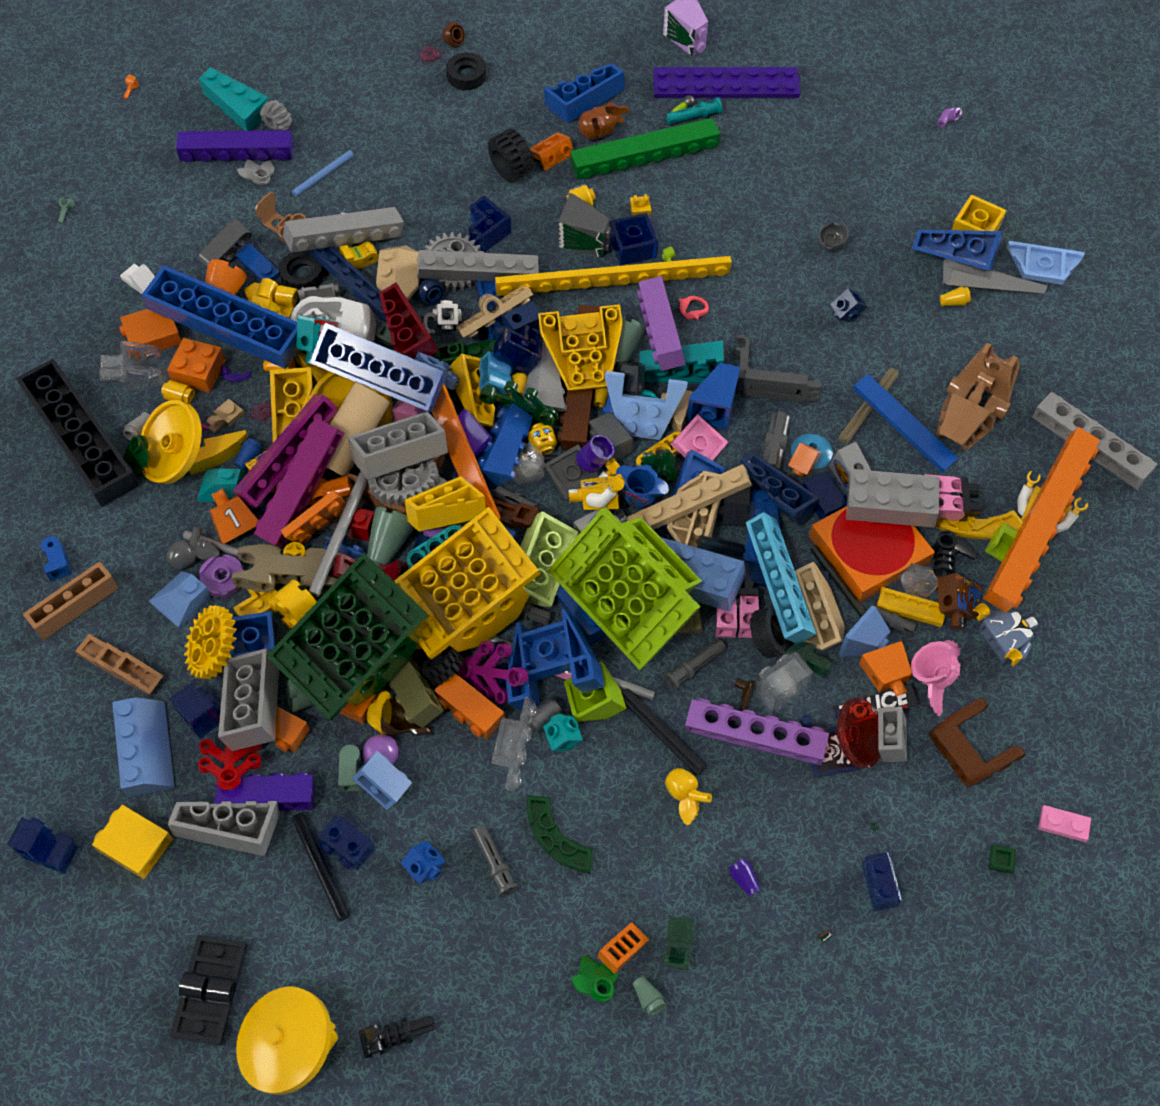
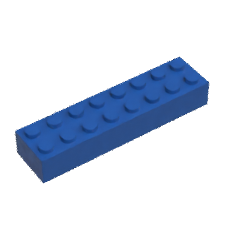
M162 266L141 295L148 310L284 369L288 367L299 350L296 347L297 321L167 266Z

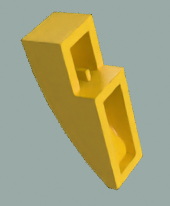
M246 430L204 439L205 446L199 448L197 457L189 469L190 474L193 475L206 471V469L214 468L237 455L241 450L243 442L248 440Z

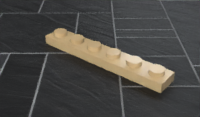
M743 464L632 514L627 517V521L641 517L653 530L752 486L747 469Z

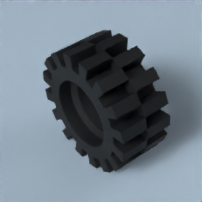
M448 646L433 659L427 657V661H424L422 663L423 666L420 667V672L432 686L442 685L443 681L447 682L449 677H453L454 673L460 670L459 667L463 665L464 659L453 647Z

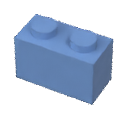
M378 751L352 777L358 785L386 810L393 806L412 784L402 771L394 767L389 759Z

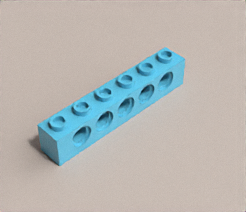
M763 512L747 521L746 525L784 638L799 644L817 634L777 519Z

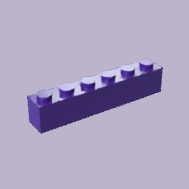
M291 130L178 132L176 151L179 160L185 162H208L211 160L247 161L248 159L284 161L292 159L294 142Z

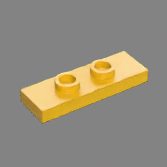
M884 587L880 590L877 607L890 613L896 612L902 617L942 627L945 615L939 611V602Z

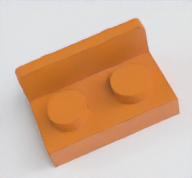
M558 132L530 148L532 157L540 160L542 169L545 171L569 158L570 151L573 150L570 137Z

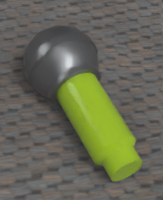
M691 95L685 96L682 103L671 112L693 107L695 105L694 97Z

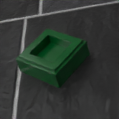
M991 845L988 869L1013 874L1016 849Z

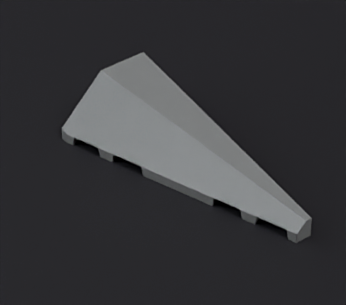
M947 258L943 259V283L948 285L1044 294L1047 289V285L1013 277L994 270H985Z
M540 333L523 397L527 388H534L538 391L537 398L545 406L554 408L556 412L567 411V405L563 399L565 390L562 388L560 379L562 377Z

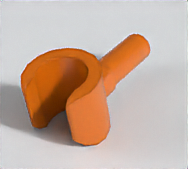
M128 75L125 79L128 87L123 99H127L133 88L135 89L139 86V82L136 81V77L133 75Z

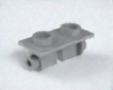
M334 283L321 285L317 289L314 286L308 288L301 287L302 289L298 290L300 301L310 296L340 298L338 284L334 285Z

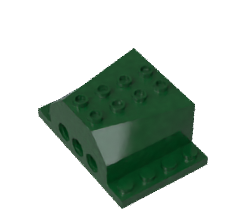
M363 553L266 656L328 720L332 721L348 703L354 706L359 705L380 692L411 659L420 637L415 632L430 616L368 555Z

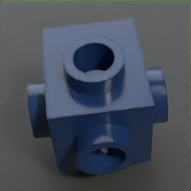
M849 288L840 293L830 304L834 309L833 314L840 321L844 320L847 322L856 320L860 313L867 308L859 293Z

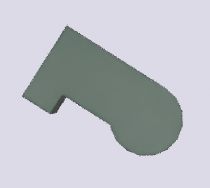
M346 745L339 753L338 786L341 792L365 791L352 779L362 763L361 753L355 745Z

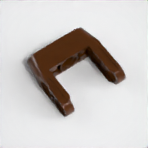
M983 697L948 716L929 731L931 741L945 760L948 759L950 761L951 768L968 788L988 780L994 776L993 773L996 771H1003L1013 765V761L1016 759L1019 761L1026 755L1021 746L1011 747L984 763L957 726L983 712L989 706Z

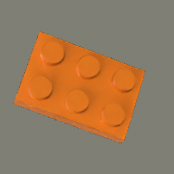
M332 490L280 531L285 538L304 544L312 538V534L316 531L325 529L329 525V521L334 517L342 515L347 500Z

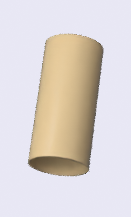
M354 383L330 424L344 432L345 435L327 468L343 477L350 473L355 463L351 459L348 437L376 428L390 405L387 399L360 383Z

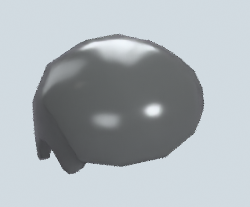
M831 222L823 226L819 231L818 242L827 251L841 250L848 241L849 230L844 223L839 225Z

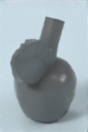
M194 526L188 543L184 540H177L168 549L166 560L175 569H185L192 565L197 558L208 560L214 556L216 558L219 557L220 552L212 543L203 540L199 541L202 528Z

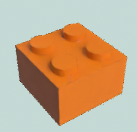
M183 338L167 368V372L173 381L210 393L221 372V366L224 365L226 360L221 347Z

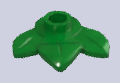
M583 956L579 964L580 974L571 978L574 987L582 994L591 995L597 1002L609 1001L614 994L613 983L618 978V972L614 974L604 963L599 965L589 957ZM597 987H603L605 993L601 994Z

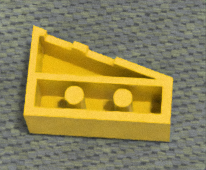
M461 476L405 499L407 521L418 531L471 521L486 509L485 496Z

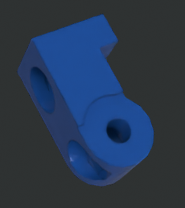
M53 536L45 538L41 543V549L49 564L43 566L49 580L52 582L71 575L72 571L67 555L59 539Z

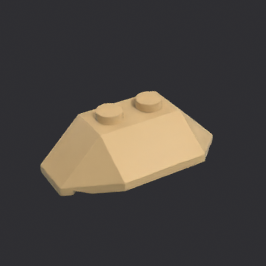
M406 245L380 250L376 278L377 288L382 291L397 282L405 297L409 300L419 288L420 278H417L418 251Z
M703 471L699 476L681 486L677 494L720 474ZM721 500L668 523L667 530L676 542L698 548L695 540L700 535L712 537Z
M811 562L795 570L817 634L801 643L820 650H826L843 642L845 626L831 587L817 565Z

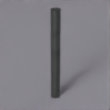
M817 545L811 547V553L824 570L829 571L830 578L858 615L862 617L867 612L819 547Z

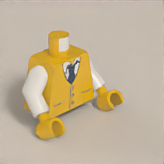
M611 458L605 463L608 470L606 472L603 471L598 478L581 480L580 489L568 490L569 503L582 501L584 510H601L604 507L607 509H619L618 491L623 489L625 480L621 474L611 476L616 474L617 469L620 467L617 461Z
M1032 471L1027 474L1028 482L1024 484L1017 499L1018 513L1022 516V521H1024L1041 489L1037 485L1033 488V485L1039 482L1041 476L1039 474L1036 481L1030 480L1029 476ZM1078 498L1074 502L1075 508L1071 510L1073 507L1071 505L1065 508L1063 511L1066 513L1064 519L1060 524L1057 523L1055 527L1058 529L1057 533L1068 530L1079 517V512L1087 510L1088 503L1085 507L1078 508L1077 504L1082 499Z

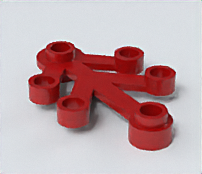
M202 740L199 743L201 754L212 755L224 764V769L213 764L211 758L203 757L198 761L199 770L202 773L214 775L217 778L216 781L219 788L223 790L235 789L241 783V776L249 769L259 768L262 762L259 754L251 753L247 756L246 761L234 769L235 763L248 752L260 750L262 744L236 751H231L225 745L224 752L215 746L212 740Z

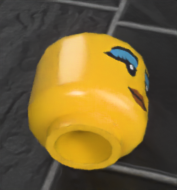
M543 423L533 425L532 430L527 435L532 451L539 455L552 453L558 443L553 428Z

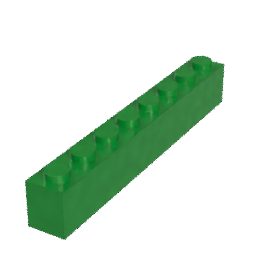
M713 118L572 150L570 151V164L576 179H587L598 174L604 175L615 170H625L632 166H642L649 162H659L666 158H676L683 154H693L700 150L713 149L719 146L720 133Z

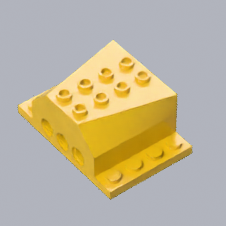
M488 507L394 582L430 616L415 633L420 637L418 642L428 657L433 659L448 646L453 647L457 652L478 647L481 642L489 641L519 617L530 596L523 587L541 573L490 507Z

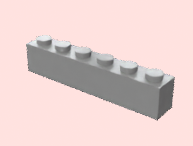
M395 207L291 220L284 223L283 238L291 252L398 238L402 236L404 221Z
M419 250L417 256V278L495 281V277L539 273L538 255Z

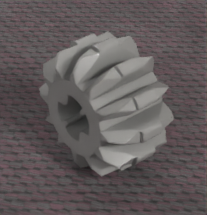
M271 100L261 108V120L265 122L269 130H287L291 125V114L283 106V103Z

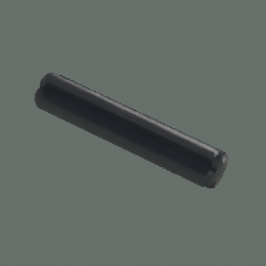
M700 535L695 540L698 548L738 557H742L746 551L743 544Z

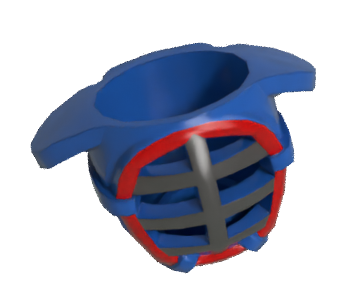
M624 465L620 466L616 471V475L621 474L625 480L620 494L626 504L632 507L643 509L651 505L657 496H664L669 491L668 484L657 477L658 474L650 465H637L635 468Z

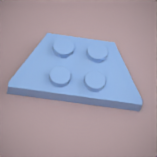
M1009 241L1007 249L1023 279L1063 285L1085 254V252L1014 241Z

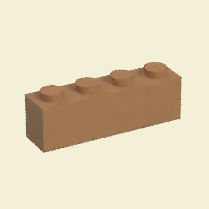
M99 561L30 608L23 615L44 641L119 587L111 574Z

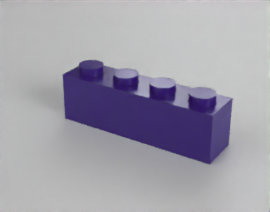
M299 772L295 775L274 773L272 776L249 774L248 776H242L240 785L232 790L219 788L216 781L214 804H221L222 802L240 804L246 803V801H256V803L277 801L280 811L314 810L315 780L312 775L305 772Z

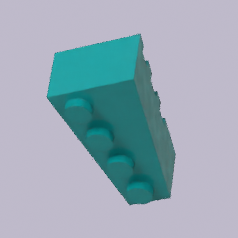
M211 67L199 78L203 94L217 107L219 106L244 131H253L263 121L261 120L260 111L263 105L269 102L267 96Z
M723 340L681 346L686 365L661 371L659 363L655 364L652 350L640 351L639 363L645 365V382L668 383L669 379L687 381L688 383H702L719 363L724 362Z

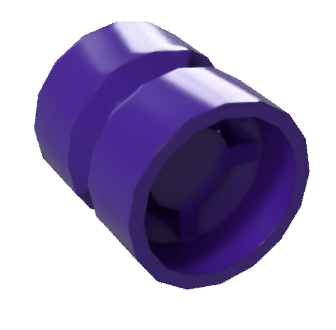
M593 436L578 451L576 456L578 465L588 473L597 472L614 455V445L606 436Z

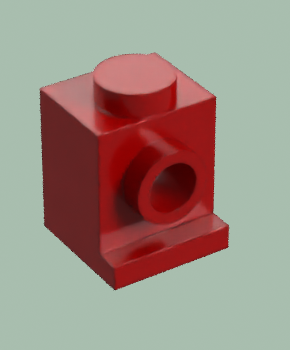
M357 508L349 524L351 528L349 537L369 541L374 511Z

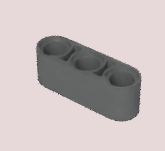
M233 220L201 251L198 260L206 268L212 259L229 262L250 241L252 233L239 220Z

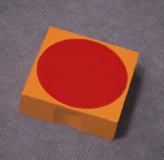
M847 506L812 524L809 538L819 547L860 602L880 592L882 587L886 588L892 582L905 578L929 565L935 553L915 526L846 520Z

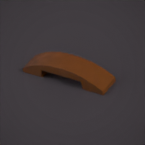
M493 498L501 517L500 521L504 526L529 528L539 512V508L519 502L518 506Z

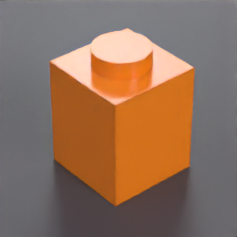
M799 443L788 466L792 467V472L803 477L804 474L810 475L822 452L805 443Z

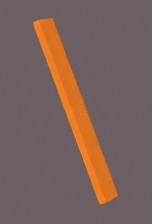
M443 383L432 413L438 424L445 430L447 449L457 474L485 496L486 508L490 507L497 518L501 520L446 386Z

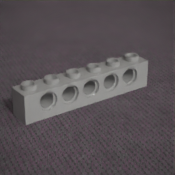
M1050 392L1037 406L1032 418L1064 440L1077 427L1100 439L1096 447L1099 451L1093 460L1137 490L1157 466V463L1150 457L1123 441L1115 433L1107 430L1096 420L1091 419L1053 392Z

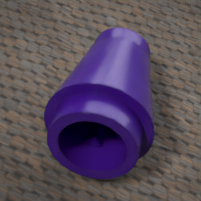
M745 858L728 868L731 872L730 876L748 896L761 889L750 862L747 863Z

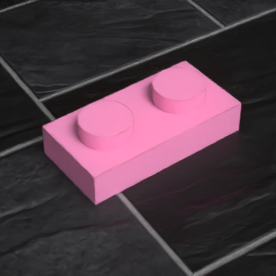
M1043 805L1038 829L1087 842L1091 818Z

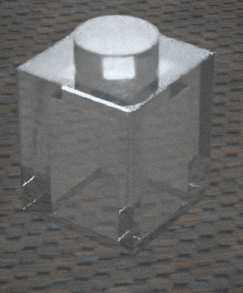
M911 563L899 577L906 594L927 598L938 586L937 578L932 568Z

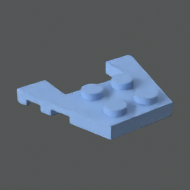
M606 371L605 380L615 418L630 436L660 440L687 389L688 382L669 379L666 399L623 394L625 373Z

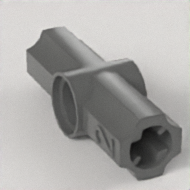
M780 411L772 413L769 432L767 431L763 449L765 450L763 460L778 470L780 469L782 454L785 452L788 437L786 434L790 421V416Z

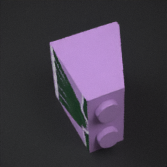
M697 0L673 1L665 7L663 35L692 57L702 53L706 48L708 20Z

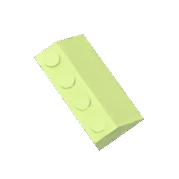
M543 511L536 515L531 526L527 528L520 546L541 574L523 588L530 595L526 604L531 603L533 605L551 607L559 583L548 570L576 539L578 531Z

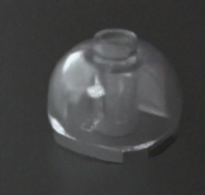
M524 443L523 450L517 455L520 458L519 463L512 469L516 472L515 476L510 480L519 485H529L535 480L539 481L545 473L543 470L545 459L542 452L532 443Z

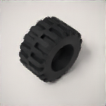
M509 128L489 139L488 152L491 162L496 171L506 181L514 182L533 171L534 164L530 148L515 129Z

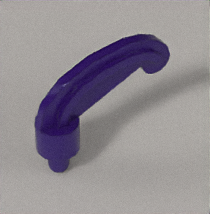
M225 365L221 366L222 376L229 382L238 383L251 377L250 371H246L245 374L230 373Z

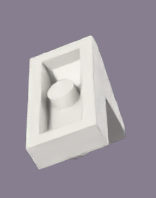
M133 264L120 275L124 282L141 294L155 277L145 264H142L140 267Z

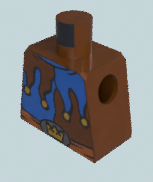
M956 573L938 577L939 611L941 614L951 618V629L964 630L965 621L976 619L978 616V612L973 611V609L980 604L982 586Z

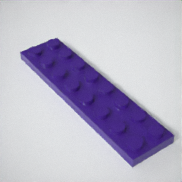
M653 67L654 98H684L687 95H691L694 98H800L798 67Z

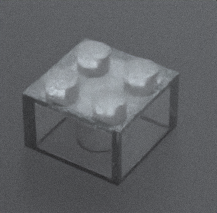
M796 651L791 655L785 654L777 661L776 665L773 667L767 666L759 673L755 694L772 714L808 689L813 671Z

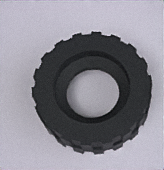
M472 52L453 55L446 64L447 80L452 87L454 86L462 91L477 89L486 81V63L480 55ZM463 67L475 69V73L468 76L460 75L457 72Z
M307 251L290 252L286 257L282 258L279 264V273L284 286L301 290V287L316 286L317 288L323 281V266ZM300 265H307L311 268V274L303 278L294 277L292 271Z
M769 606L754 611L750 618L751 636L761 655L768 659L788 653L791 641L784 638L774 607Z

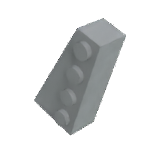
M246 801V803L232 804L231 802H222L221 804L176 802L168 826L175 837L265 856L280 815L277 801H268V803Z

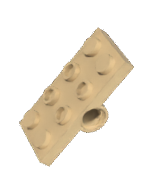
M525 285L520 286L501 299L492 294H485L479 299L478 303L481 311L456 326L463 338L465 336L470 338L478 333V328L483 325L485 327L492 325L496 322V317L499 315L503 316L505 313L513 310L512 307L519 304L522 306L530 301L529 297L533 294L529 287ZM490 301H494V308L487 310V304Z

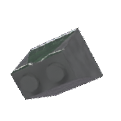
M570 193L558 221V247L603 258L605 251L609 252L611 246L609 238L612 228L609 227V218L576 195Z

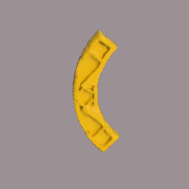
M1012 510L1003 515L988 517V519H975V517L968 516L965 522L937 518L935 527L942 531H951L960 537L991 539L993 533L1003 523L1018 531L1023 521Z

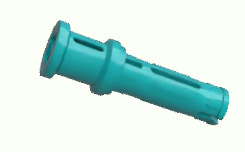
M719 97L709 102L702 101L697 106L666 113V120L669 125L697 117L707 118L708 115L715 113L722 114V103Z

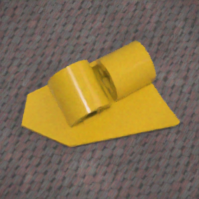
M263 278L260 283L254 282L244 289L248 301L251 302L253 295L271 299L281 308L279 314L290 318L298 299V289L278 285L277 282L268 278Z

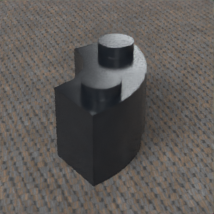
M633 361L616 362L615 372L625 373L623 391L628 392L629 395H640V391H644L645 365Z
M750 487L723 498L718 512V518H722V525L747 527L746 522L749 521Z

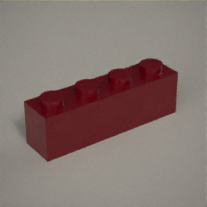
M397 282L379 292L394 351L411 358H415L418 352L428 356L439 351Z

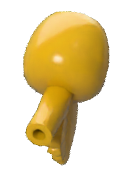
M676 768L667 775L665 780L666 788L673 798L680 801V817L685 825H690L698 815L700 809L698 801L710 803L712 795L697 791V778L684 769Z

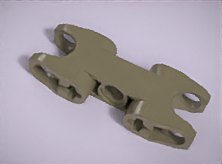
M258 544L240 547L237 551L238 559L254 566L249 570L233 573V585L255 592L268 593L274 590L275 584L286 585L291 580H296L300 583V590L307 589L309 591L327 549L309 548L306 550L305 556L281 555V549L274 545ZM334 560V562H333V565H332L330 571H331V570H334L335 560ZM327 576L319 596H323L338 579Z

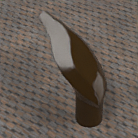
M738 678L734 686L743 690L739 710L743 711L748 707L755 684L754 680L746 682Z

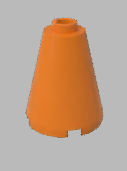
M218 259L210 260L207 265L205 283L236 295L246 281L247 275L237 266L234 269L229 267V262Z

